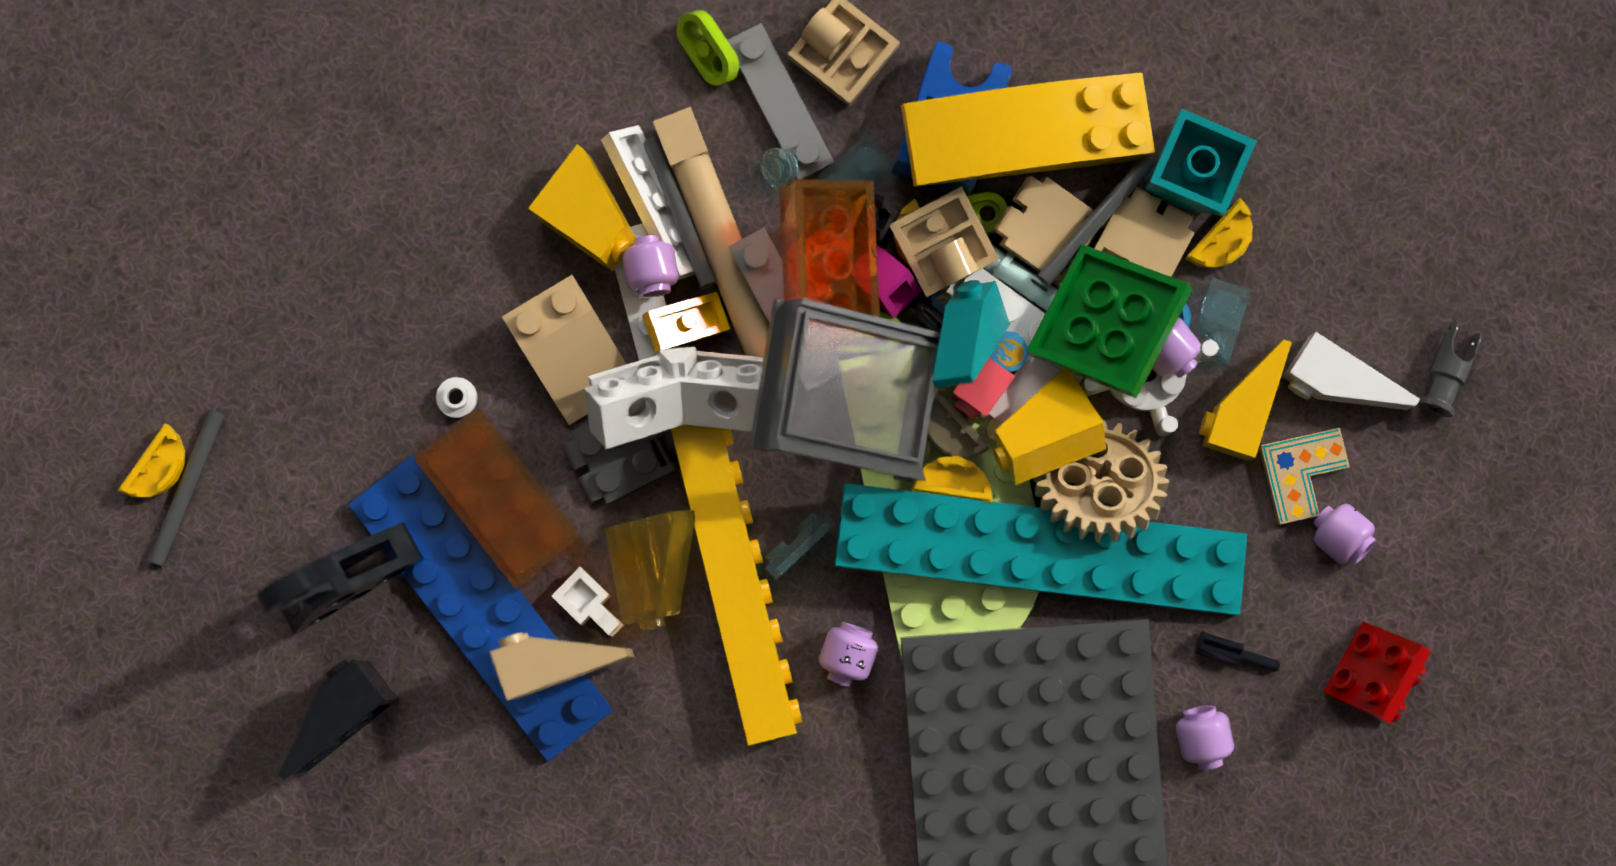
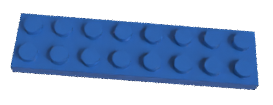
M412 454L349 504L371 535L399 523H405L424 559L402 572V575L548 762L614 711L587 675L520 699H506L490 653L500 648L498 641L518 633H528L529 638L559 639L415 455ZM391 544L383 548L391 560L398 558Z

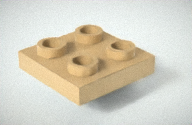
M832 0L825 9H820L809 21L802 32L801 38L788 53V59L850 107L900 47V42L847 0Z
M962 186L890 225L926 297L999 260Z

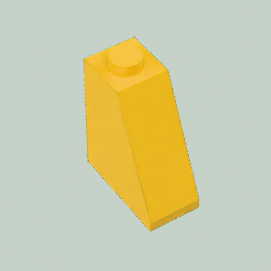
M576 145L528 209L550 229L613 272L618 264L623 263L622 254L626 249L634 245L636 237L596 163L582 147Z
M1061 370L995 430L998 448L993 449V455L999 470L1002 473L1008 471L1015 485H1018L1105 450L1104 422L1073 374L1069 371Z

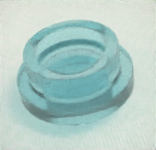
M772 148L767 150L762 156L761 172L765 181L770 186L783 188L796 178L798 163L790 151L782 148Z

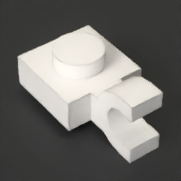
M579 567L552 595L580 625H584L591 617L612 637L624 626L603 606L611 595L582 567Z

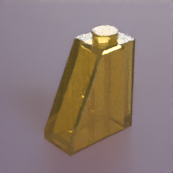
M694 510L667 512L605 528L623 625L639 623L640 630L665 626L664 618L680 614L695 524Z

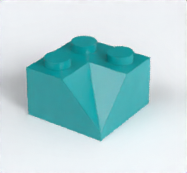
M1181 109L1173 121L1144 191L1178 208L1225 216L1257 141Z

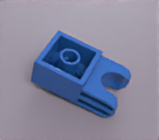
M938 41L930 55L915 102L1006 88L1012 68L1001 62L995 63L986 82L972 88L963 86L954 79L950 69L953 48L947 43ZM904 132L891 173L913 181L906 134ZM976 180L926 186L946 193H950L962 186L965 194L969 196Z

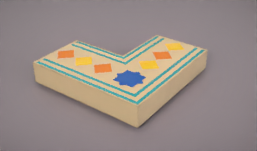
M1340 428L1259 446L1278 525L1317 517L1319 510L1310 476L1350 467Z

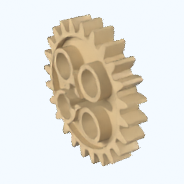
M1105 420L1103 422L1106 449L1093 454L1099 458L1088 456L1033 478V482H1036L1035 496L1042 497L1041 510L1053 509L1050 521L1053 523L1064 519L1063 531L1066 533L1073 527L1080 528L1079 539H1083L1088 531L1094 532L1097 543H1100L1103 533H1109L1113 542H1117L1120 531L1133 538L1136 526L1142 530H1147L1150 519L1156 520L1160 508L1164 506L1169 479L1164 478L1167 465L1158 464L1161 455L1160 451L1148 453L1151 441L1149 439L1139 443L1135 441L1137 436V430L1135 429L1127 435L1122 434L1121 423H1118L1113 431L1108 430ZM1124 475H1130V476H1133L1134 478H1128V477H1125ZM1067 483H1074V484H1077L1078 486H1071V485H1068ZM1101 503H1109L1114 507H1107Z

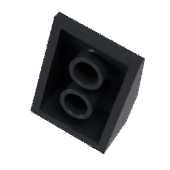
M345 659L327 672L326 676L329 680L319 688L279 772L283 780L305 775L399 700L370 661H356L354 659L348 662Z

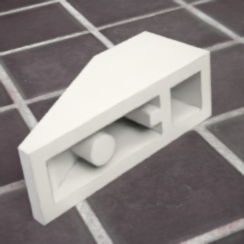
M1317 332L1307 338L1283 375V378L1290 382L1288 388L1296 395L1307 400L1312 396L1319 400L1402 410L1415 407L1420 400Z

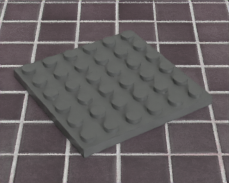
M1140 618L900 637L917 866H1167L1149 619Z

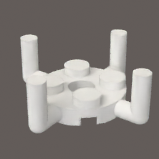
M1207 340L1201 344L1200 351L1194 358L1197 363L1205 362L1218 352V344L1213 340ZM1156 374L1154 380L1144 383L1137 398L1086 378L1081 382L1080 387L1086 396L1110 390L1112 395L1124 405L1139 411H1150L1156 433L1164 437L1174 432L1178 427L1177 419L1173 416H1168L1165 406L1180 394L1184 388L1187 374L1181 378H1178L1175 374L1166 377Z

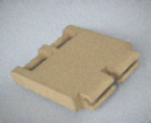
M1027 176L1012 199L1022 207V210L1019 211L1013 206H1008L993 231L1003 238L999 244L1001 247L1039 273L1094 210L1050 178L1043 177L1039 181L1033 176ZM1106 221L1100 229H1104L1108 224V221ZM1096 232V233L1094 234V236L1086 243V246H1089V245H1090V243L1092 242V240H1093V238L1095 237V235L1097 234V232ZM1074 258L1066 266L1062 274H1059L1052 283L1060 287Z
M1136 187L1130 198L1127 197L1112 214L1094 249L1171 277L1195 233L1188 229L1194 217L1171 204L1167 205L1162 215L1157 213L1156 210L1161 199Z

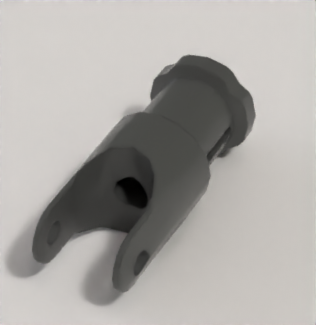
M1456 321L1452 322L1445 331L1429 372L1432 376L1425 397H1420L1418 402L1420 408L1442 417H1453L1455 410L1452 405L1459 387L1464 386L1481 342V334H1474L1465 357L1460 359L1456 355L1453 345L1459 327Z

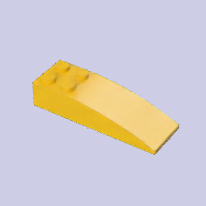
M1143 73L1031 84L941 97L901 105L914 187L1134 161L1142 156L1145 157L1155 153Z

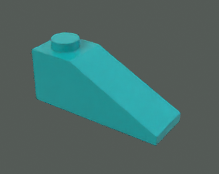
M971 280L962 283L957 287L955 293L946 304L932 379L934 388L973 383L1009 327L1010 322L996 281L980 283L979 280Z

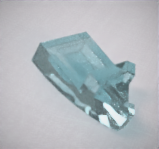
M1212 277L1199 317L1202 322L1199 331L1203 339L1208 338V340H1213L1218 344V356L1216 359L1220 365L1226 367L1238 337L1251 290Z

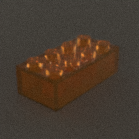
M793 180L779 189L784 301L804 298L880 317L873 181ZM809 319L803 353L866 352L881 346V336Z
M480 408L414 458L515 589L521 590L585 540L493 421Z

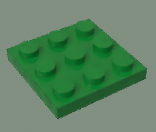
M1082 244L1026 351L1031 357L1137 398L1193 289L1187 282Z

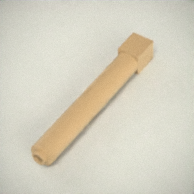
M688 107L653 121V124L745 356L764 357L770 323L729 249V246L742 240V237L709 157L708 149L692 109Z

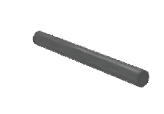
M657 136L651 137L644 141V145L701 289L711 287L716 284V281L660 139Z
M1142 156L1037 274V278L1043 284L1049 286L1076 256L1081 245H1086L1154 168V164L1148 158Z
M209 409L148 561L164 566L224 419V414Z

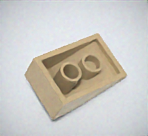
M570 275L502 316L569 426L588 415L584 388L589 387L588 376L626 365V362L573 275Z
M518 633L498 641L500 648L490 652L507 700L523 698L635 657L632 649L529 638L528 633Z

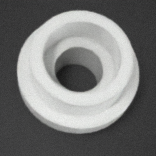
M453 377L444 381L439 386L436 394L439 409L452 418H462L469 415L474 410L478 399L477 391L473 384L460 377ZM455 390H460L463 393V400L459 404H451L449 400L450 394Z

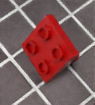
M1362 621L1323 692L1336 701L1391 725L1392 722H1396L1402 717L1398 711H1405L1406 704L1404 700L1411 687L1417 686L1422 681L1418 675H1425L1426 669L1424 664L1431 651L1422 644Z

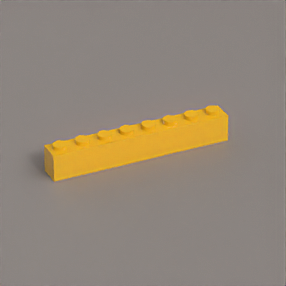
M686 424L672 428L671 432L748 746L796 734L795 725L803 723L797 699L789 700L785 684L793 683L788 660H779L775 644L783 643L778 620H769L765 605L773 603L768 579L759 580L756 564L763 563L758 539L750 541L746 528L747 524L753 523L748 499L742 501L739 499L736 485L744 484L738 460L730 462L726 447L734 444L731 429Z

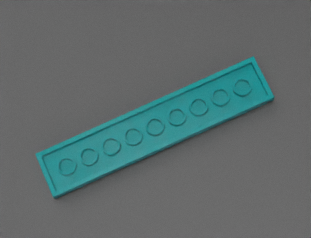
M845 483L842 489L834 567L1238 616L1241 613L1247 534L1149 522L1147 530H1142L1136 526L1133 538L1120 531L1118 541L1113 542L1109 533H1103L1100 543H1097L1094 532L1088 531L1083 539H1079L1080 528L1073 527L1066 533L1063 531L1064 519L1052 523L1050 518L1053 509L1041 510L1039 507L999 502L989 503L975 499Z

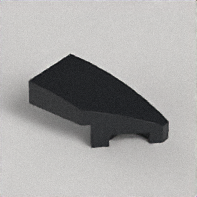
M876 193L868 206L857 237L862 245L870 251H873L878 245L885 249L893 234L890 225L897 220L895 215L898 212L886 197Z

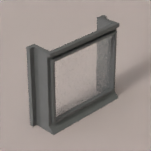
M804 298L786 301L774 299L749 449L763 452L782 451L894 475L893 479L905 482L926 481L922 465L935 390L932 379L941 333Z

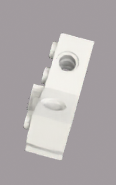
M696 347L659 350V355L588 376L589 387L584 388L590 432L605 449L684 424L752 432L764 357L696 351Z

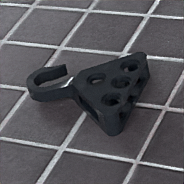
M402 522L283 575L262 588L255 596L266 615L282 611L293 633L298 634L416 565L424 558L405 523ZM391 544L398 558L348 580L344 573L346 570ZM299 603H303L304 607L302 609L300 608Z

